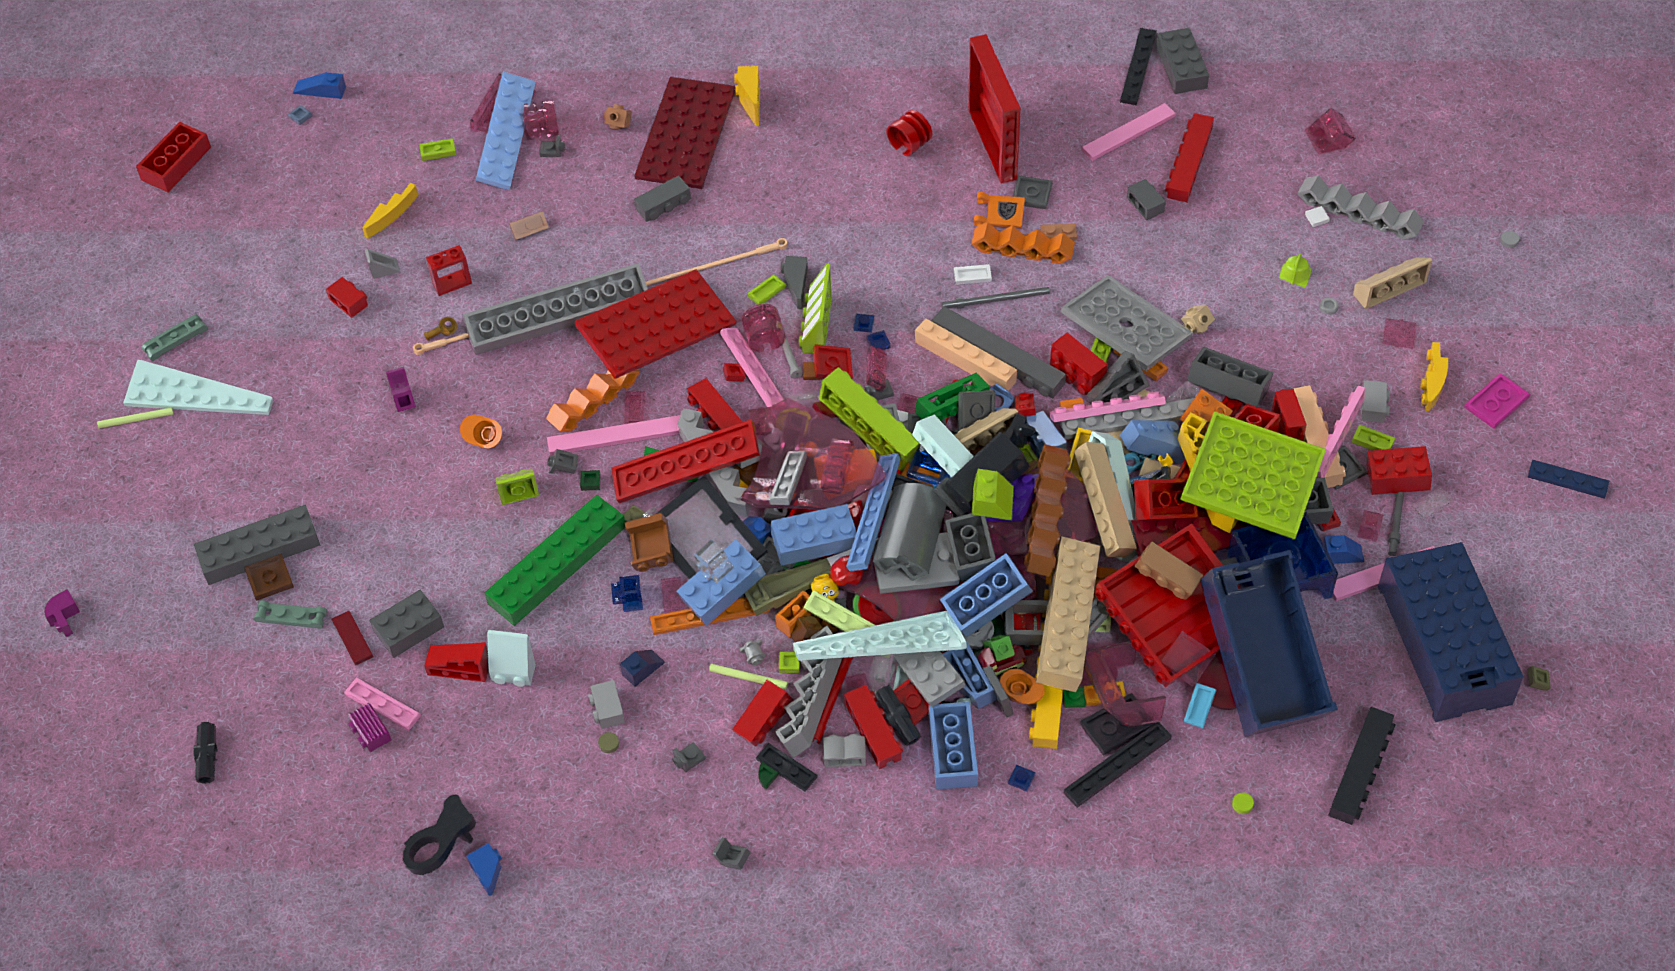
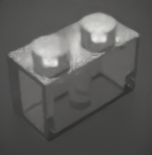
M712 539L694 554L698 561L696 565L701 570L702 575L708 581L712 579L716 584L734 568L725 551Z

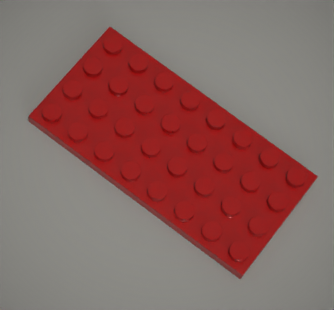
M695 269L577 319L575 326L616 379L718 334L722 328H730L736 325L737 321L698 270Z

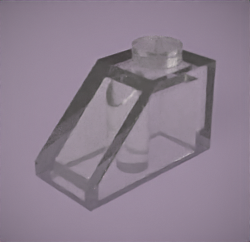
M895 654L873 655L869 676V689L877 693L882 687L891 686L895 675Z

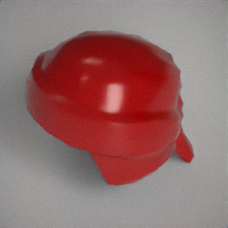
M849 555L839 558L832 564L830 578L837 586L846 584L857 585L862 578L863 570H848L846 565Z

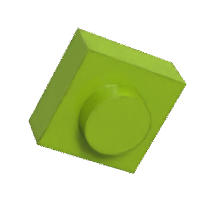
M780 652L779 673H799L800 660L798 661L795 652Z

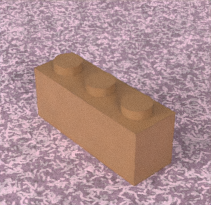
M1153 542L1146 547L1135 565L1141 574L1150 576L1156 580L1158 585L1170 589L1175 596L1185 600L1193 593L1203 574Z

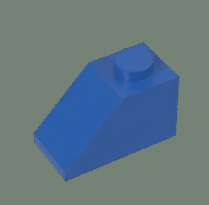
M749 516L743 520L744 524L761 544L764 543L768 536L772 538L771 526L763 518Z
M1345 535L1324 536L1322 552L1325 565L1364 562L1361 544Z
M488 843L468 854L467 859L482 886L490 896L493 894L501 870L499 860L502 857L497 848L492 849Z

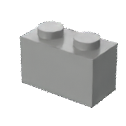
M1364 380L1365 400L1361 406V421L1384 423L1385 417L1389 416L1390 406L1386 405L1390 399V390H1387V383Z
M615 681L592 685V694L588 696L591 706L596 707V711H593L595 723L600 722L601 729L625 723Z

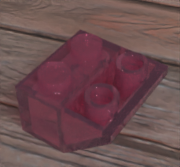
M1332 108L1328 109L1305 129L1318 155L1345 149L1356 140L1343 114Z

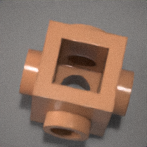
M620 104L608 106L604 112L605 124H609L610 128L620 130V127L628 128L630 126L632 110L624 109V105Z

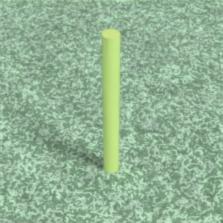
M173 408L97 421V425L100 429L173 415Z
M710 664L709 667L710 672L760 684H764L766 679L785 690L788 686L786 681L715 664Z

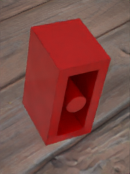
M343 277L326 288L329 300L351 318L368 306L366 300L368 297L365 292L359 291L353 282L347 281Z

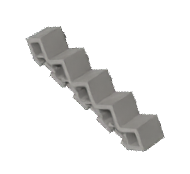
M1319 175L1305 179L1297 193L1307 205L1315 207V205L1322 206L1326 212L1337 216L1339 213L1348 216V219L1360 224L1363 222L1373 225L1372 228L1385 233L1386 231L1397 234L1396 237L1404 240L1416 237L1424 223L1415 209L1400 213L1390 200L1375 204L1367 192L1352 196L1343 184L1328 187Z
M683 408L678 421L680 437L684 442L714 432L702 429L704 423L701 412ZM725 467L705 474L706 478L738 516L748 517L753 504L751 489L739 487L741 482L739 470Z
M826 626L811 636V639L833 635V633ZM842 658L802 660L809 673L793 683L801 696L784 707L792 720L775 731L793 758L811 746Z

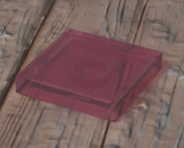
M1182 631L1161 660V663L1170 672L1176 674L1211 650ZM1214 653L1179 678L1194 687L1216 654Z

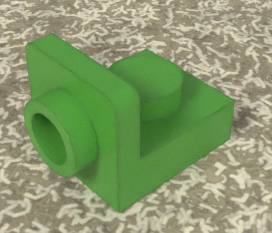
M998 635L982 641L984 649L989 647L993 651L996 661L1006 659L1015 654L1008 635Z

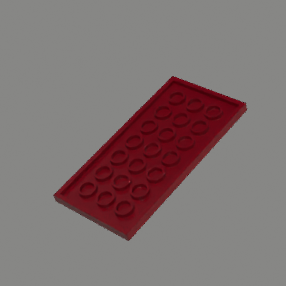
M670 76L634 175L635 179L665 183L680 176L688 187L702 189L736 91V86Z

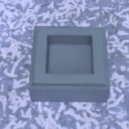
M301 105L288 114V117L299 125L313 116L310 111Z

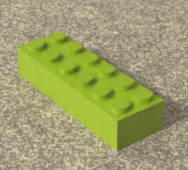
M838 367L822 380L819 400L880 456L898 453L901 458L898 466L900 471L905 469L907 462L911 464L916 459L920 443L915 439L913 433H910L901 421H897L888 409L879 405L873 396L867 394L860 384H856L846 371H842Z

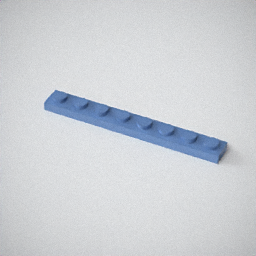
M898 453L880 456L846 565L849 571L868 568L901 458Z

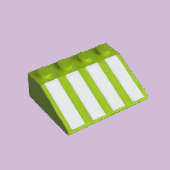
M828 263L810 285L809 293L805 294V304H807V307L803 308V318H805V321L801 322L803 336L799 337V347H802V353L813 354L815 344L826 345L832 301L831 268Z

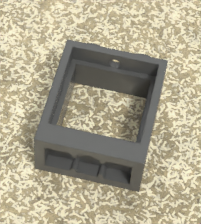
M1020 600L1003 612L1004 635L1010 637L1012 645H1042L1044 630H1014V613L1046 614L1048 600Z

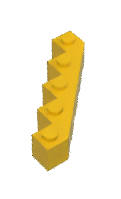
M1191 412L1182 423L1178 436L1179 444L1190 471L1205 437L1203 434L1207 424V420ZM1206 509L1212 525L1228 533L1232 531L1238 522V519Z

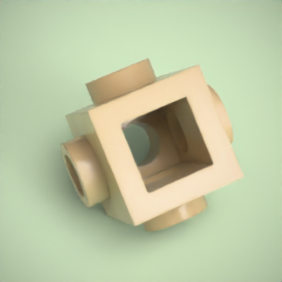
M1198 305L1189 308L1181 320L1187 329L1193 333L1201 334L1208 329V326L1215 318L1207 305Z

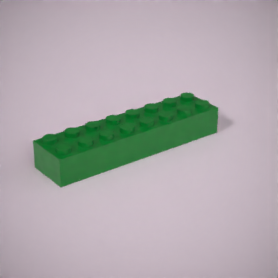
M594 496L484 592L487 604L515 626L625 529L624 515L600 496Z

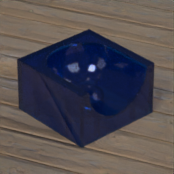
M1306 510L1295 539L1255 525L1232 531L1228 558L1235 557L1237 562L1243 563L1291 550L1293 557L1291 562L1300 592L1315 590L1320 591L1324 599L1332 598L1338 571ZM1250 573L1243 574L1240 580L1251 578ZM1249 581L1241 583V585L1245 588L1253 586V583Z

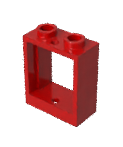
M460 245L426 257L432 284L438 296L472 284L467 259ZM461 262V270L440 278L438 277L437 271Z
M1294 389L1276 391L1271 412L1280 414V434L1303 441L1307 424Z

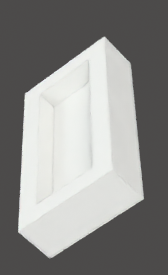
M990 264L954 267L956 285L992 282Z

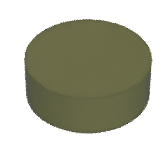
M612 732L602 734L598 740L600 750L604 753L615 752L619 747L618 736Z

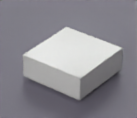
M1322 206L1305 212V216L1313 227L1328 223L1330 220Z

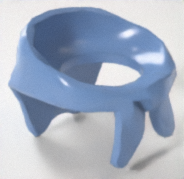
M993 385L989 390H994L995 395H1000L1004 399L1001 407H995V412L1002 408L1010 409L1014 401L1013 395L1000 385Z

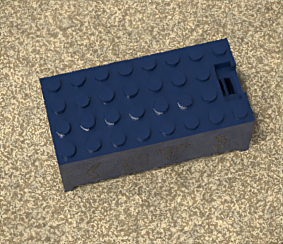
M1460 542L1386 558L1378 590L1384 596L1433 711L1434 721L1439 722L1461 717L1462 713L1486 708L1488 711L1513 705L1524 676L1463 543ZM1483 673L1484 675L1474 679L1468 678V675ZM1484 680L1487 682L1486 685L1472 687L1471 683Z
M1291 550L1267 555L1256 560L1213 568L1200 579L1245 737L1321 719L1338 710L1336 702H1333L1293 569ZM1250 573L1251 578L1239 581L1235 579V576ZM1249 581L1253 583V586L1238 589L1237 584Z

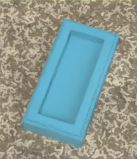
M1196 683L1183 722L1203 729L1216 689Z

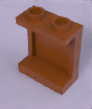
M662 513L625 522V528L629 532L633 554L631 566L636 571L645 572L649 568L663 567L668 563L674 562L668 520Z

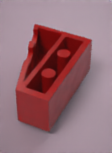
M486 642L430 645L424 665L427 675L486 682L489 672Z
M766 679L732 730L756 747L765 740L767 733L787 712L784 707L793 702L794 699L785 690Z

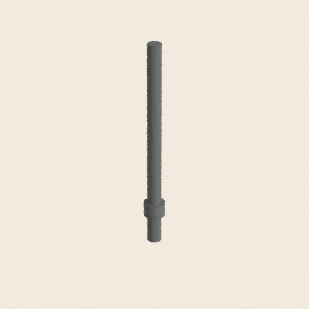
M1049 287L966 299L960 297L952 301L942 302V308L945 306L947 308L957 307V309L968 305L1050 294Z
M1404 492L1396 493L1392 529L1388 537V542L1390 543L1388 554L1390 556H1396L1397 545L1400 543L1401 534L1399 530Z

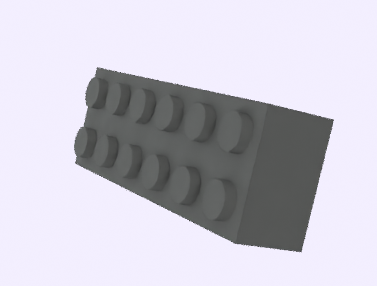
M306 504L194 544L208 585L246 572L245 566L282 553L283 558H287L320 546Z

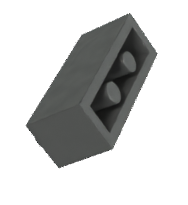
M677 176L634 198L635 209L646 222L655 220L659 215L671 212L676 206L686 204L691 199L690 188L680 176Z

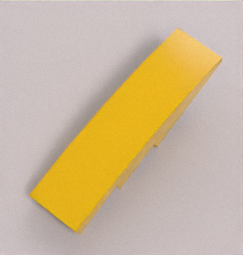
M409 183L401 195L394 193L386 205L380 203L362 227L365 238L369 239L382 231L409 208L419 195L416 184Z

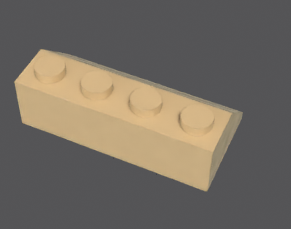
M1416 257L1406 260L1398 266L1390 267L1382 273H1376L1366 280H1360L1355 284L1353 295L1367 309L1427 283L1432 259Z
M1008 408L994 411L984 419L977 420L973 425L961 429L954 436L968 451L975 450L979 445L985 447L1000 432L1004 434L1018 411Z

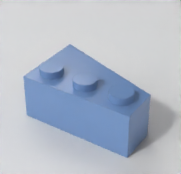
M1044 411L1037 412L1033 416H1027V423L1036 429L1032 436H1028V441L1038 460L1044 444L1066 449L1067 442Z
M1131 420L1120 434L1126 448L1130 451L1148 456L1150 453L1158 456L1162 455L1163 458H1166L1168 453L1171 459L1175 460V464L1182 463L1185 459L1178 441L1180 429L1175 421Z
M966 642V649L949 650L943 653V655L966 684L965 687L958 691L965 698H970L971 703L980 709L997 699L994 689L968 642Z

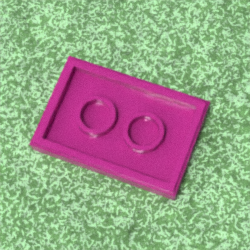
M1500 373L1464 405V408L1495 429L1530 397V394Z

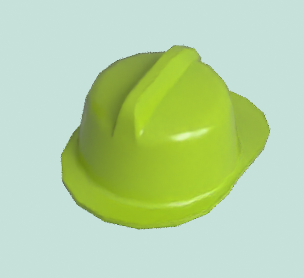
M1301 253L1298 256H1291L1282 266L1279 278L1286 280L1291 285L1296 284L1305 288L1311 274L1308 261L1302 257Z

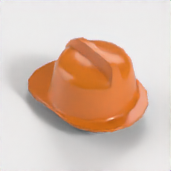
M473 414L463 419L460 424L461 437L469 444L490 449L502 440V428L493 419Z
M1010 669L1004 672L1000 678V683L1009 700L1013 702L1032 704L1038 702L1044 696L1045 689L1043 684L1036 683V679L1023 670Z

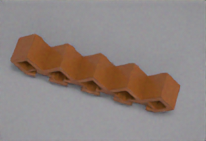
M1044 444L1038 461L1037 469H1040V473L1035 481L1034 494H1036V499L1032 504L1030 517L1033 522L1031 529L1028 531L1027 545H1029V552L1025 555L1024 565L1028 572L1050 577L1051 571H1054L1057 565L1053 549L1055 544L1058 545L1061 536L1056 525L1058 519H1061L1064 513L1060 498L1066 492L1067 482L1063 474L1065 468H1069L1071 458L1066 449Z

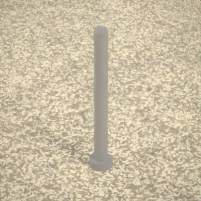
M774 314L771 319L791 368L790 376L791 378L801 377L803 375L802 368L797 366L779 317Z

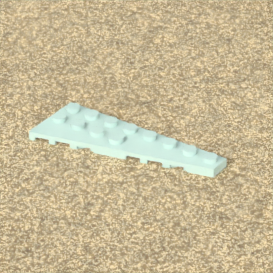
M948 611L793 643V650L798 661L967 648L966 640Z

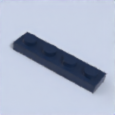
M1533 459L1528 473V478L1603 499L1606 497L1609 480Z

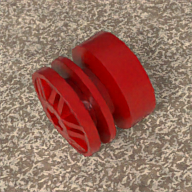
M912 109L908 110L900 119L890 124L886 129V135L893 148L898 150L901 146H904L907 150L902 154L910 156L920 146L931 140L933 131L928 120L920 112Z

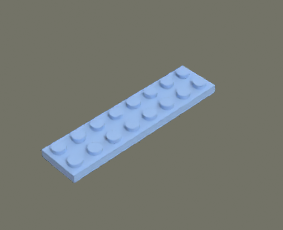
M503 71L475 181L502 189H510L536 81Z

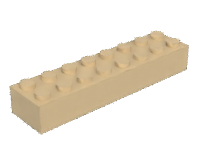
M1061 537L1055 551L1057 565L1055 570L1052 571L1036 683L1076 692L1082 681L1099 559V545Z

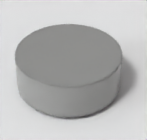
M1505 231L1501 235L1500 242L1507 248H1514L1518 245L1519 235L1513 231Z
M1324 298L1321 300L1319 308L1324 314L1332 315L1337 312L1339 305L1333 298Z

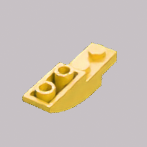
M1432 342L1431 349L1427 350L1426 359L1430 361V364H1428L1425 378L1421 379L1420 384L1421 390H1424L1421 404L1425 405V411L1427 412L1438 401L1448 371V358L1441 357L1440 342Z

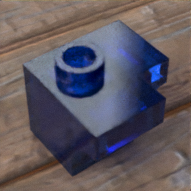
M639 575L619 577L620 580L611 584L613 605L623 604L624 612L643 610Z

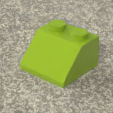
M532 468L495 477L502 505L539 496Z
M978 469L974 481L972 515L1011 520L1014 486L997 471Z

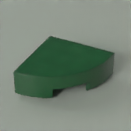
M763 762L760 764L758 779L761 786L767 790L779 773Z

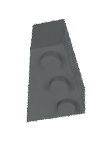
M1124 351L1086 396L1091 405L1094 401L1111 402L1110 399L1122 398L1124 400L1129 399L1131 395H1136L1150 385L1135 355Z

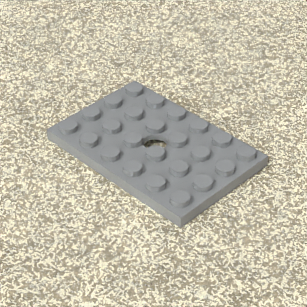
M1109 275L1065 304L1061 309V313L1120 354L1124 351L1133 353L1140 367L1145 371L1188 341L1193 334L1192 331ZM1120 321H1130L1132 322L1133 326L1124 327L1120 324Z

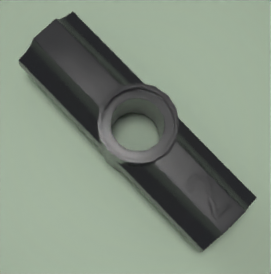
M887 685L879 689L875 693L876 698L885 710L887 720L897 730L905 745L909 746L919 741L922 736L912 722L910 712L900 702L892 687Z
M201 722L197 726V743L193 747L196 763L195 780L197 783L202 784L214 781L215 761L218 760L216 759V752H218L216 726L209 722Z

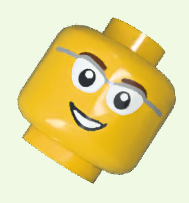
M829 574L816 576L811 583L812 592L814 590L835 602L834 599L839 595V589Z

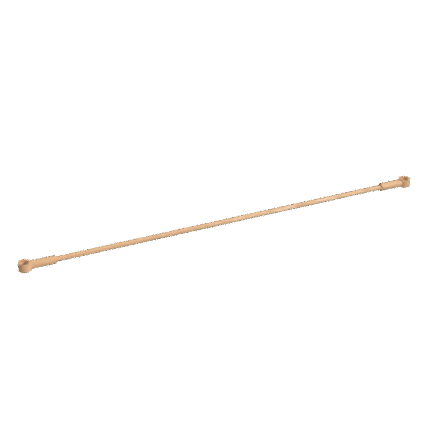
M780 238L776 243L756 248V250L649 280L645 283L648 286L676 278L695 269L700 271L755 254L760 255L777 249L783 250L787 248V240ZM466 333L449 339L444 338L426 344L416 343L413 346L415 354L421 355L425 351L469 338V334Z

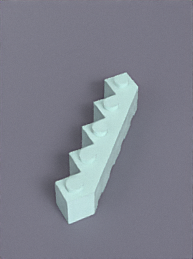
M1092 431L1089 442L1104 443L1126 516L1130 523L1131 520H1136V510L1122 443L1108 433ZM1134 550L1126 557L1116 558L1121 561H1130L1137 554V551Z

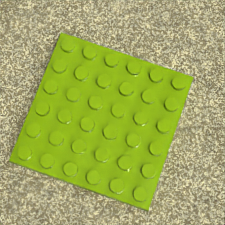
M1214 411L1180 500L1295 539L1326 449Z

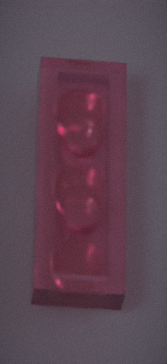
M871 346L867 351L866 384L883 391L886 387L887 353Z

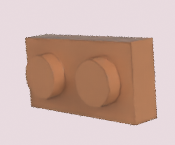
M543 211L509 223L515 240L549 228Z
M1076 223L1040 225V231L1048 238L1063 232L1073 241L1077 240Z

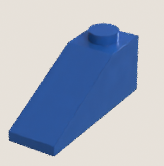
M325 72L298 80L293 94L342 99L346 84L343 74Z

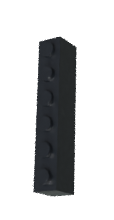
M1372 706L1370 707L1328 816L1353 825L1355 819H1360L1363 811L1360 804L1367 801L1370 791L1366 789L1368 785L1372 786L1376 774L1373 771L1375 768L1379 769L1383 757L1380 756L1381 751L1386 752L1389 740H1386L1387 735L1392 736L1396 724L1392 723L1395 715Z

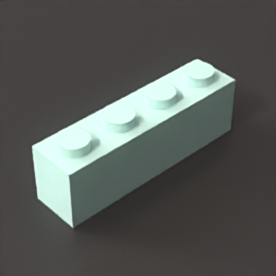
M935 415L917 421L913 436L950 477L955 475L974 457Z

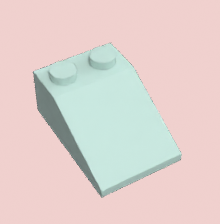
M488 630V664L491 681L497 684L513 683L519 687L531 685L536 664L528 634Z

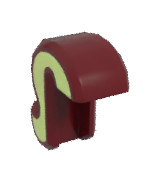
M1018 644L1012 645L1015 653L1013 656L1000 661L995 660L989 647L983 649L978 656L981 668L992 667L996 676L1010 669L1023 667L1027 659L1022 647Z

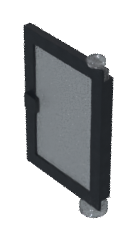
M705 476L701 477L660 511L656 508H651L641 517L644 518L658 513H662L666 517L669 525L673 560L689 580L735 539L757 561L768 553L766 548Z

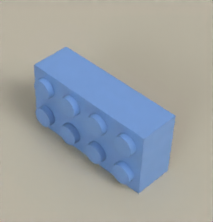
M847 504L771 521V535L781 566L852 549L857 533Z
M735 539L676 592L682 601L707 626L766 573L761 564Z
M1006 553L940 600L960 631L968 637L1033 592V590Z
M970 702L937 704L934 707L929 705V724L936 790L977 787L978 769Z

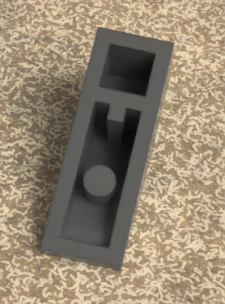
M786 256L785 263L781 264V273L784 274V280L797 309H801L808 260L807 257Z

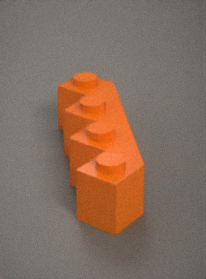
M986 222L975 228L971 245L981 253L991 254L992 251L1001 253V256L1016 258V255L1027 256L1026 259L1041 261V259L1052 260L1051 263L1062 264L1072 259L1075 242L1063 232L1052 238H1048L1039 229L1024 235L1013 225L998 231L989 222Z
M637 369L616 379L609 370L606 374L595 373L591 377L586 389L574 388L566 404L554 403L546 419L560 432H571L578 426L577 422L583 418L587 420L598 411L597 407L603 403L607 405L617 397V392L632 386L640 371Z

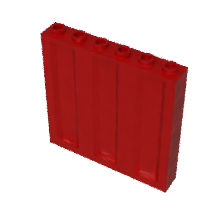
M987 34L971 37L969 41L968 111L1000 183L1015 181L1018 177L1021 108Z
M1193 524L1188 525L1158 545L1203 574L1202 577L1211 569L1223 566ZM1138 557L1100 581L1094 588L1095 596L1104 603L1108 614L1119 624L1121 632L1126 634L1131 640L1132 647L1139 651L1145 665L1150 667L1155 673L1156 680L1166 688L1201 665V663L1219 652L1220 649L1200 581L1186 600L1178 598L1173 594V591L1158 585L1156 580L1139 572V569L1135 567L1140 558Z

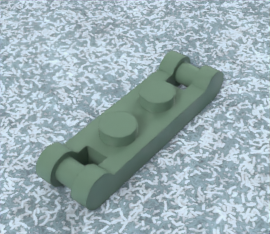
M193 315L145 342L142 345V350L148 353L151 361H154L162 354L197 334L207 331L208 327L198 315Z
M259 601L257 606L258 612L255 613L253 619L255 622L322 629L324 624L323 617H326L327 609L324 607L311 608ZM266 611H271L270 615H265Z

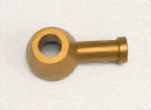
M443 317L439 322V326L424 332V336L429 341L440 333L451 335L457 330V322L453 317ZM450 321L452 324L450 326H446L445 322Z

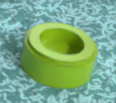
M1241 792L1234 796L1232 807L1237 813L1247 814L1253 809L1254 800L1251 795Z

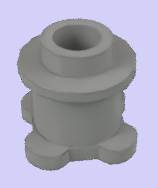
M750 640L740 648L741 653H746L748 664L758 665L763 662L766 655L760 648V645L763 644L762 640Z

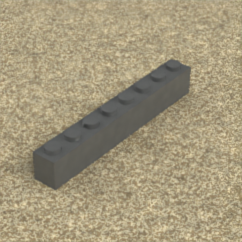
M945 306L931 320V322L1017 369V379L1022 381L1027 387L1035 388L1045 397L1049 396L1053 399L1065 385L1066 374Z

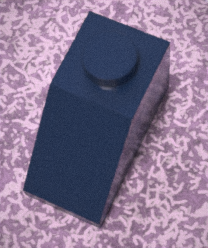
M653 650L635 651L620 663L621 673L636 687L662 666L665 661Z

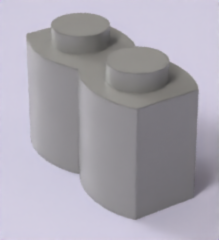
M851 734L847 737H840L839 735L825 737L824 766H866L865 737L858 734Z

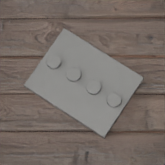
M939 533L929 574L914 581L902 568L885 575L874 563L880 594L959 585L960 581L948 533ZM876 540L874 545V549L872 552L873 559L875 556L879 540Z

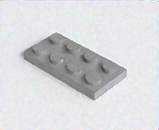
M940 651L891 654L931 707H934L966 686L964 680Z

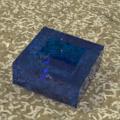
M856 313L854 331L872 333L875 315Z
M884 330L867 335V341L873 353L891 348L890 341Z
M1016 764L1008 784L1027 792L1036 772Z

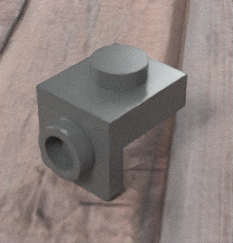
M722 837L713 851V856L720 865L741 870L751 852L746 847L731 845L726 838Z

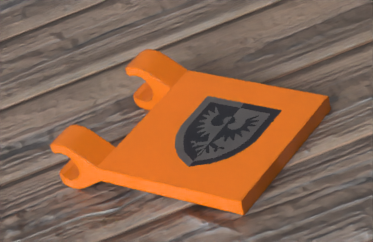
M984 192L977 193L978 204H989L987 218L982 215H975L974 226H980L989 222L992 226L1010 227L1013 225L1015 228H1022L1025 198L989 195Z

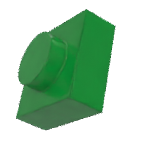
M1078 687L1076 692L1063 689L1065 708L1085 707L1084 687Z

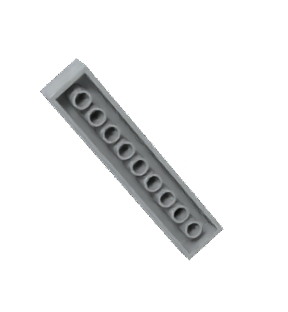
M639 263L469 312L463 314L475 355L575 326L577 319L648 290Z

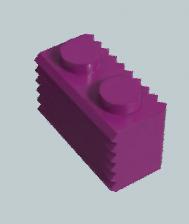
M370 703L349 713L348 716L351 722L348 725L353 734L356 732L359 734L360 737L357 739L362 748L367 747L369 752H372L392 740L388 730Z

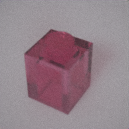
M1364 510L1357 537L1377 542L1383 514Z

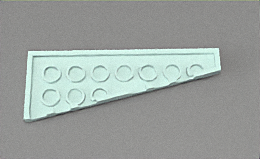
M137 360L123 403L125 406L164 409L172 407L173 409L269 415L273 398L154 363Z

